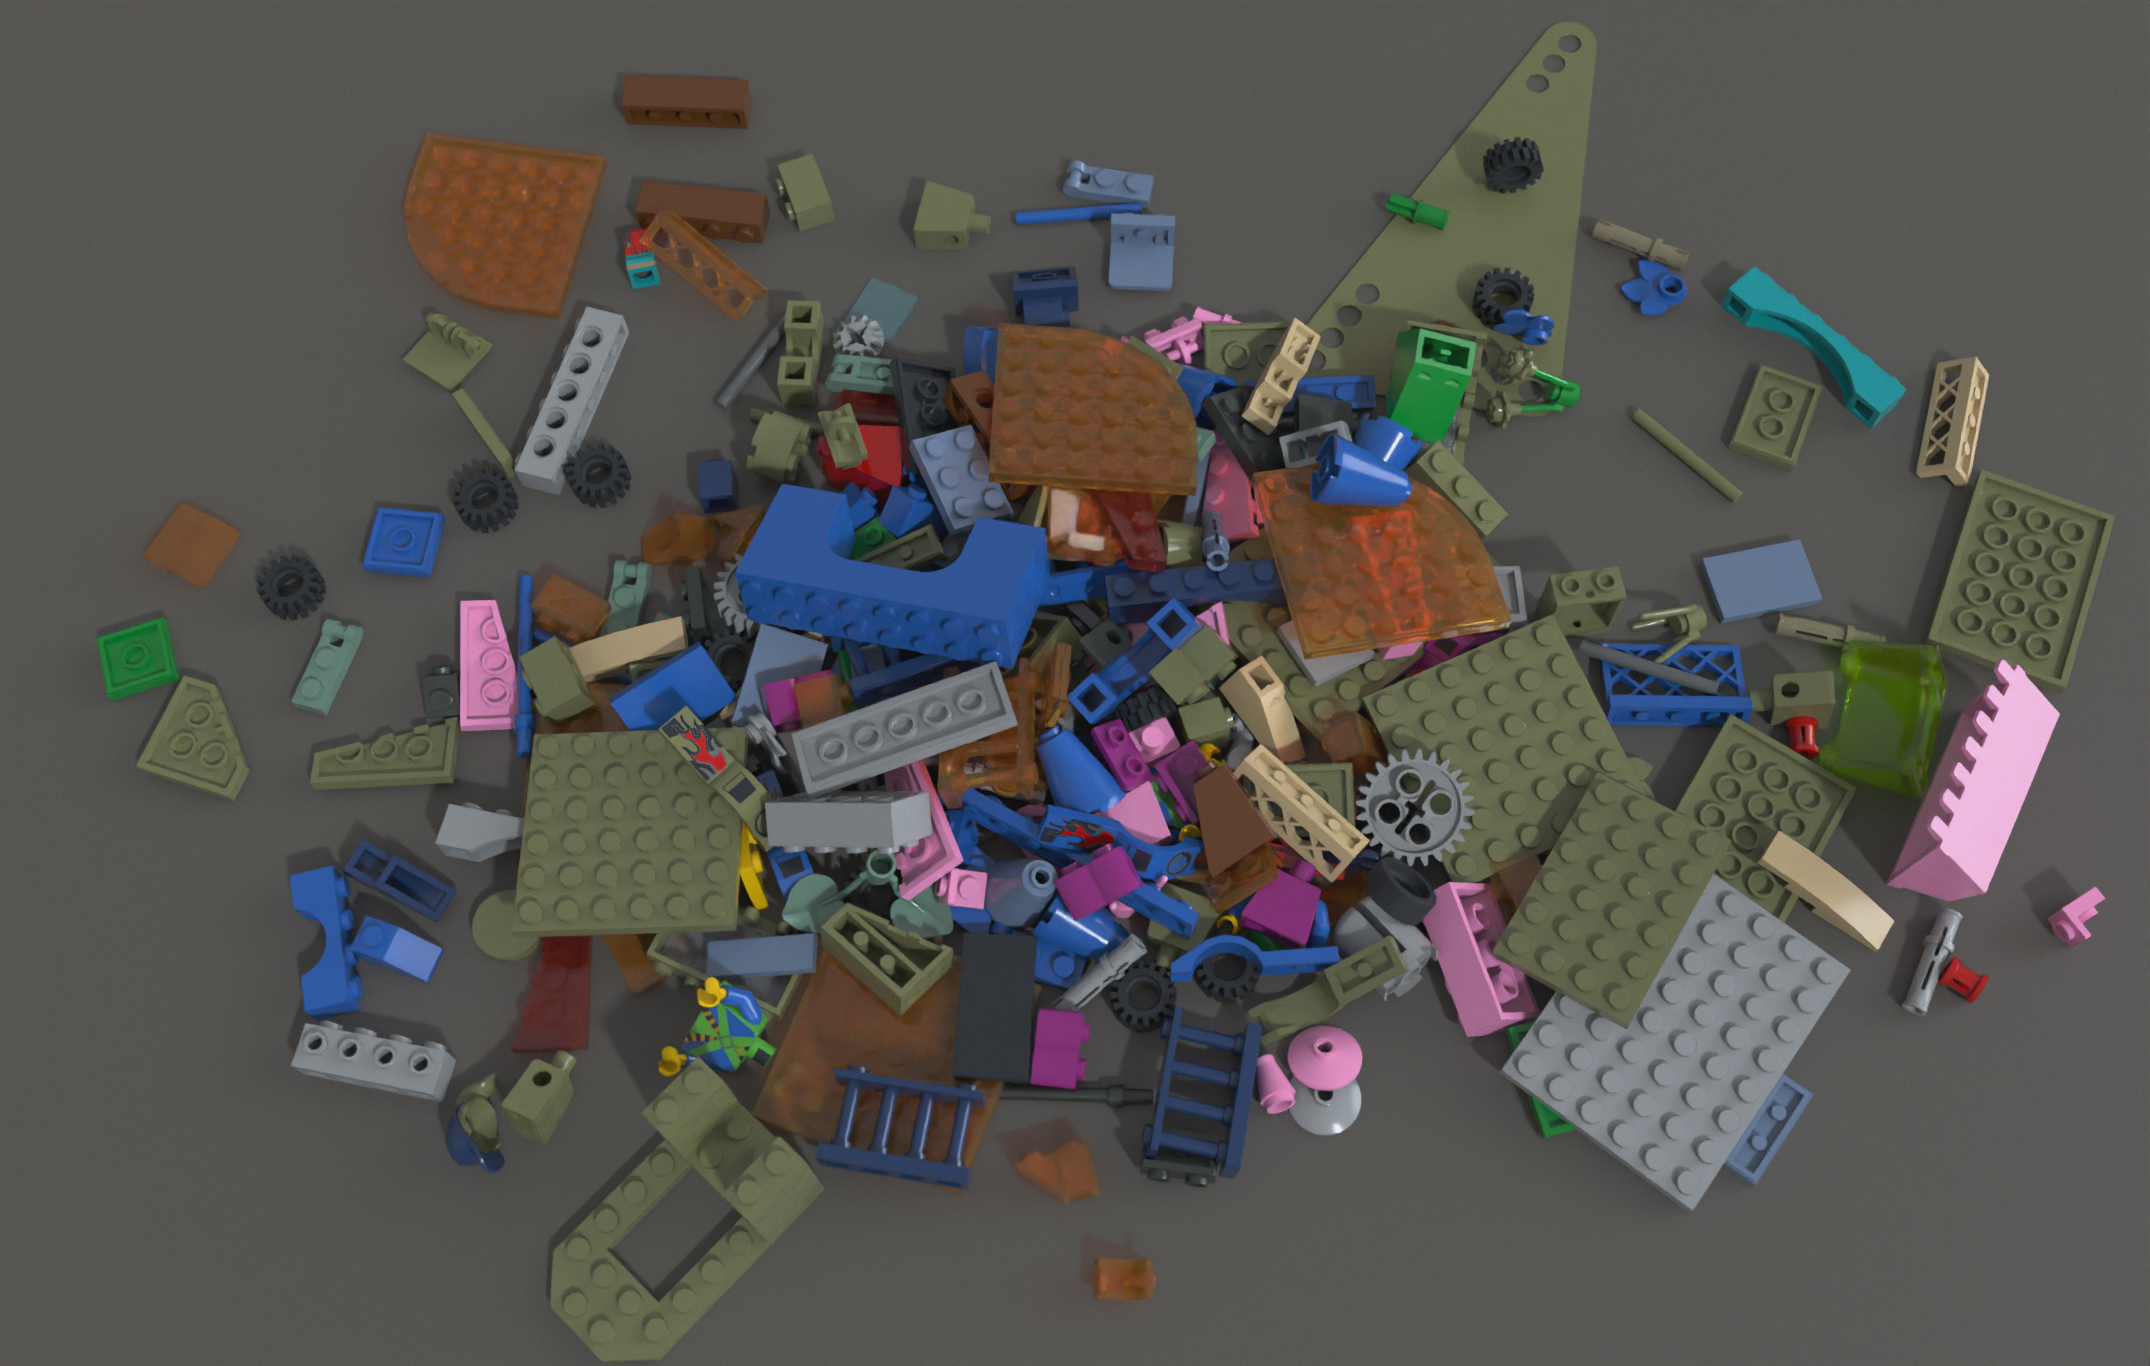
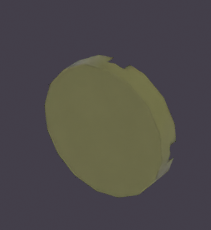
M503 890L489 896L478 907L472 919V934L476 945L490 958L517 961L530 955L540 945L543 938H515L511 932L516 890Z

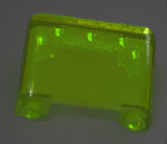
M1850 640L1848 653L1842 654L1840 662L1841 673L1846 674L1849 684L1836 739L1831 738L1827 745H1822L1820 765L1824 766L1832 774L1906 797L1923 798L1928 783L1947 685L1946 671L1939 647Z

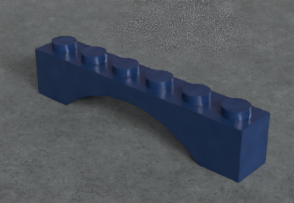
M1314 554L1230 562L1221 571H1214L1208 565L1105 576L1108 620L1114 621L1116 625L1141 623L1150 620L1172 598L1183 603L1185 607L1221 601H1251L1278 607L1316 604L1319 587Z

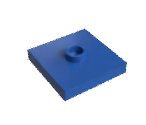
M378 507L362 564L363 569L366 572L431 578L446 520L443 513Z

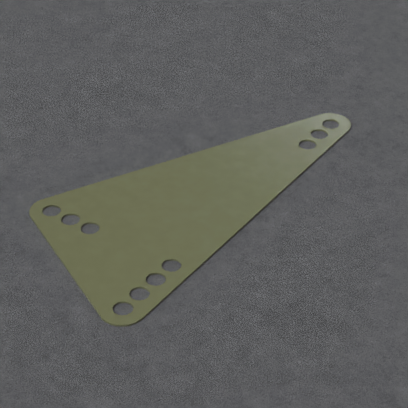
M1560 22L1548 28L1410 197V199L1419 202L1420 199H1424L1426 204L1450 210L1444 231L1418 221L1414 224L1412 219L1396 214L1306 326L1318 335L1324 330L1336 329L1341 332L1344 340L1336 348H1328L1319 340L1315 351L1324 356L1325 365L1315 371L1308 369L1303 378L1374 375L1375 396L1386 397L1387 393L1389 394V378L1395 356L1398 329L1405 330L1407 320L1487 333L1482 350L1487 356V363L1480 368L1472 409L1486 411L1487 401L1495 397L1497 390L1506 391L1511 403L1519 402L1521 405L1551 404L1550 400L1545 397L1548 383L1526 376L1524 380H1518L1516 384L1501 385L1492 379L1491 370L1495 367L1496 361L1503 350L1509 351L1516 346L1525 344L1527 349L1533 351L1531 360L1537 365L1538 369L1562 379L1597 51L1596 38L1587 27L1575 22ZM1564 36H1573L1579 40L1581 47L1576 52H1565L1559 47L1558 41ZM1548 56H1557L1564 61L1565 67L1560 72H1549L1543 67L1542 61ZM1531 76H1541L1547 80L1548 88L1544 92H1532L1527 88L1526 80ZM1515 137H1520L1521 142L1524 138H1529L1530 142L1535 141L1539 148L1544 168L1540 180L1535 179L1536 183L1533 186L1527 184V189L1523 191L1521 187L1517 188L1515 193L1507 190L1505 194L1501 193L1500 189L1495 192L1492 190V187L1489 188L1482 164L1483 156L1487 155L1486 151L1489 148L1494 150V144L1498 142L1500 145H1503L1505 139L1513 142ZM1505 267L1511 268L1510 274L1514 275L1516 270L1521 272L1520 279L1525 276L1530 279L1528 285L1533 284V293H1535L1530 315H1544L1550 317L1555 323V327L1552 329V336L1548 337L1547 344L1529 345L1521 341L1522 336H1510L1497 332L1490 328L1491 322L1483 325L1481 323L1482 316L1479 318L1475 316L1476 309H1473L1472 306L1478 281L1481 277L1484 278L1486 272L1490 271L1493 274L1495 268H1500V272L1504 273ZM1362 285L1374 286L1379 292V298L1370 304L1362 303L1356 297V290ZM1495 293L1491 295L1492 300L1497 304L1508 306L1515 303V299L1509 294ZM1344 307H1354L1361 313V320L1353 326L1344 325L1338 319V312ZM1524 382H1535L1542 388V396L1536 401H1527L1520 396L1518 392L1519 386ZM1551 411L1521 412L1518 416L1540 417Z

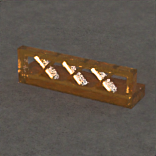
M660 210L639 240V242L735 321H740L753 301H762L769 291L673 211ZM660 227L668 233L670 247L660 248L651 241ZM676 240L680 242L682 245L677 246ZM688 249L693 253L694 267L684 268L679 263L678 250ZM666 251H671V256ZM701 261H703L706 265L701 266ZM702 270H714L717 273L719 287L708 288L703 282ZM690 271H695L696 277ZM725 280L731 285L725 286ZM737 289L745 296L737 310L728 304L726 290ZM714 291H719L720 297Z

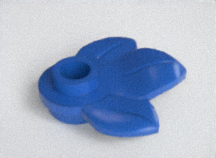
M1640 260L1638 263L1640 278L1630 281L1621 287L1624 296L1634 303H1641L1640 313L1648 316L1660 315L1669 306L1680 304L1684 301L1687 294L1685 281L1680 276L1670 274L1666 266L1648 260Z
M1513 309L1505 311L1502 316L1505 323L1495 325L1493 329L1510 336L1520 335L1522 336L1521 341L1529 345H1544L1548 343V337L1552 336V329L1555 327V323L1550 317L1544 315L1531 316L1527 311Z

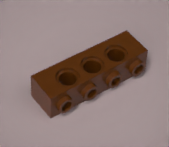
M984 370L950 379L942 402L959 427L972 426L1005 495L1009 500L1032 494L1045 474L1050 475L1052 468L1048 459L1042 455L1033 442L1030 433L1024 429L1017 419L1014 410L1003 399L996 384L990 380Z

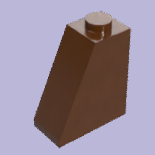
M1224 759L1217 764L1214 760L1205 763L1195 771L1198 777L1193 780L1207 864L1212 877L1274 837L1273 829Z

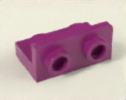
M1121 719L1093 728L1091 735L1094 740L1091 744L1095 749L1096 756L1119 782L1125 794L1147 781L1151 784L1155 780Z
M1194 740L1164 760L1154 764L1158 771L1154 776L1165 792L1171 790L1178 802L1174 804V807L1184 822L1190 820L1193 825L1200 823L1193 780L1198 777L1195 771L1207 763L1208 760Z

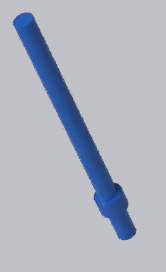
M527 574L519 577L517 715L514 716L513 731L517 734V757L519 758L531 757V734L535 732V717L532 715V689L522 677L521 671L524 670V667L519 658L532 650L533 577Z

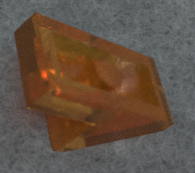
M756 504L713 516L712 519L716 530L726 536L719 544L717 556L723 570H725L724 564L726 562L736 564L735 554L744 556L746 549L749 547L766 515L763 506Z

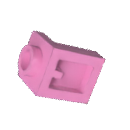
M953 868L935 881V895L939 896L938 904L984 909L987 873Z
M2094 887L2047 918L2053 925V931L2057 937L2066 942L2071 948L2091 936L2083 922L2097 914L2098 912L2094 906L2106 899L2097 887Z

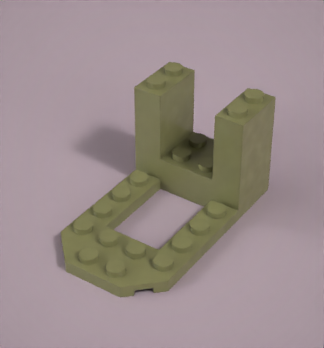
M699 1057L641 1112L646 1120L663 1136L664 1140L553 1251L550 1307L604 1363L660 1361L824 1190V1187L809 1165L780 1136L776 1139L744 1108L726 1083ZM694 1168L742 1217L658 1301L610 1251Z

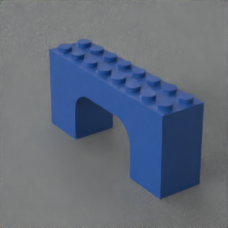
M787 484L780 486L735 571L748 620L761 624L767 623L783 626L793 630L799 629L820 633L825 636L832 635L852 639L857 642H869L885 645L890 648L912 650L923 654H936L959 661L966 660L982 664L996 661L998 667L1013 669L1051 577L1045 528L977 517L964 549L955 562L937 571L917 572L849 560L856 544L846 494Z

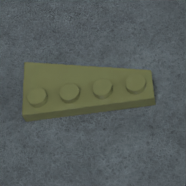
M457 716L445 719V724L429 727L428 724L414 727V732L394 736L393 733L379 736V740L362 745L359 741L317 752L314 754L310 785L314 790L454 783L461 728L460 720Z

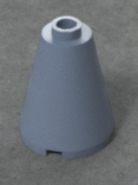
M1019 857L1007 858L996 863L987 872L984 907L991 914V918L995 922L1007 925L1012 929H1024L1038 923L1049 908L1056 889L1054 882L1058 880L1055 868L1043 860Z

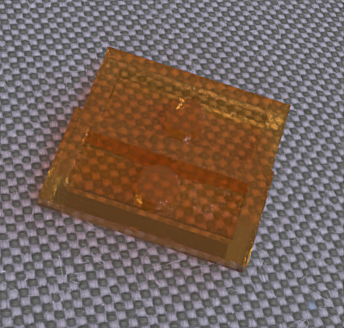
M181 503L145 552L143 559L171 575L177 574L199 588L204 589L240 538L241 533L220 520Z

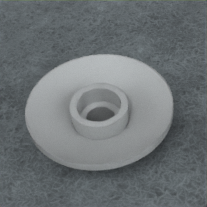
M1294 1076L1292 1077L1290 1084L1296 1091L1294 1095L1296 1102L1288 1110L1294 1121L1302 1129L1315 1135L1331 1136L1346 1130L1357 1118L1361 1107V1092L1356 1079L1342 1088L1329 1090L1332 1098L1329 1101H1323L1318 1096L1320 1090L1307 1087Z

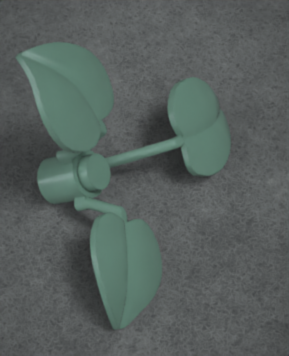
M886 784L873 791H886ZM874 848V852L869 855L864 866V872L860 873L852 883L839 893H837L836 883L825 875L810 874L800 879L791 889L786 905L781 913L783 920L793 928L806 933L821 934V926L845 905L840 899L846 897L863 881L868 880L874 885H883L889 882L895 895L899 897L890 908V918L893 926L908 933L911 930L921 934L922 939L947 935L953 930V917L950 906L938 904L939 896L935 895V884H931L911 900L901 898L897 882L898 877L893 874L897 866L896 859L892 853H877V848Z

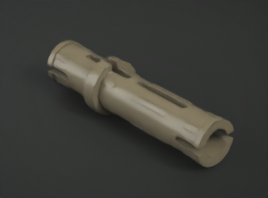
M1602 218L1597 222L1592 234L1594 239L1610 243L1616 247L1648 258V261H1656L1681 272L1690 255L1689 251L1664 243V239L1659 237L1653 239L1622 226L1612 224Z
M1784 613L1778 614L1774 634L1776 635L1780 634L1840 647V651L1843 652L1854 650L1878 657L1882 655L1886 641L1885 635L1856 630L1854 625L1846 624L1845 627L1790 616Z

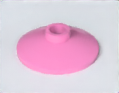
M1316 1026L1302 1031L1293 1039L1288 1049V1065L1294 1077L1305 1086L1323 1091L1336 1090L1348 1085L1357 1077L1362 1066V1051L1358 1042L1346 1031L1332 1026ZM1320 1050H1329V1052L1324 1053Z

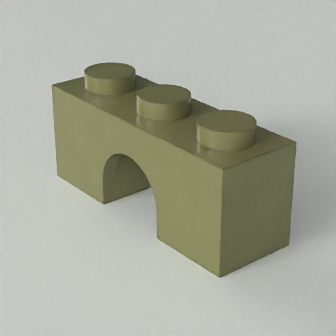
M787 300L784 322L786 356H780L777 380L778 390L784 405L815 406L824 319L819 301Z
M1439 440L1424 449L1403 470L1408 474V480L1423 496L1431 493L1441 497L1453 512L1450 520L1476 542L1486 537L1508 515Z

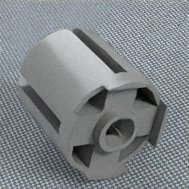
M1370 896L1356 902V907L1359 911L1350 907L1340 916L1333 933L1334 945L1338 946V951L1346 959L1387 936L1394 937L1409 971L1374 990L1385 1001H1387V995L1393 992L1399 998L1423 978L1419 972L1430 957L1436 962L1439 952L1414 925H1407L1394 919L1384 912Z

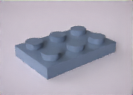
M971 425L912 440L908 447L950 535L971 530L977 517L1000 521L1010 518L1013 510Z

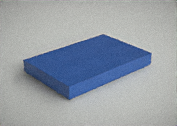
M698 641L608 699L630 731L658 730L685 706L700 721H703L736 700L737 696Z

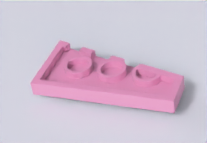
M1214 428L1216 442L1211 448L1202 516L1208 511L1220 513L1223 519L1224 536L1228 539L1229 544L1244 541L1248 538L1259 537V529L1254 524L1253 515L1257 513L1256 502L1251 498V487L1253 484L1218 429Z
M923 759L884 773L886 791H929L932 835L919 839V845L899 847V853L895 854L896 868L901 870L903 884L899 885L900 897L906 900H911L964 861Z

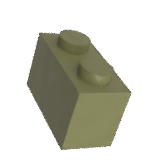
M813 153L777 164L780 177L775 178V182L780 196H787L788 202H785L784 206L790 221L796 220L799 231L835 221L832 202Z
M552 637L519 657L524 667V670L521 671L522 677L531 689H534L537 696L534 699V703L543 717L548 716L561 724L595 704L570 647L557 637Z
M1219 697L1178 708L1177 737L1181 748L1194 740L1199 748L1206 743H1210L1220 750V753H1215L1210 758L1227 755L1228 742L1232 741L1230 728L1234 727V722L1230 709L1228 707L1223 708Z

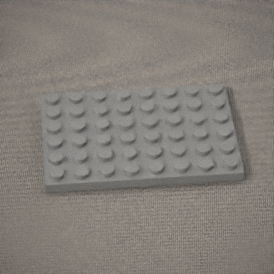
M1714 874L1627 1030L1555 991L1499 1073L1527 1094L1540 1101L1542 1105L1565 1122L1574 1126L1576 1130L1683 1209L1691 1212L1851 970Z

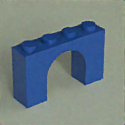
M1172 598L1147 622L1150 628L1123 656L1104 671L1089 675L1067 696L1068 700L1090 724H1103L1113 715V711L1119 705L1126 703L1128 699L1153 678L1149 672L1175 648H1181L1204 627L1183 603Z

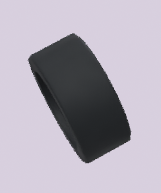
M1382 858L1365 877L1364 885L1373 901L1388 915L1404 924L1416 925L1420 923L1436 905V895L1429 883L1416 870L1396 858Z

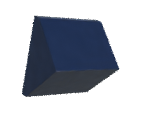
M1075 267L1012 272L1016 316H1024L1023 298L1061 295L1062 307H1069V312L1079 311L1078 279Z

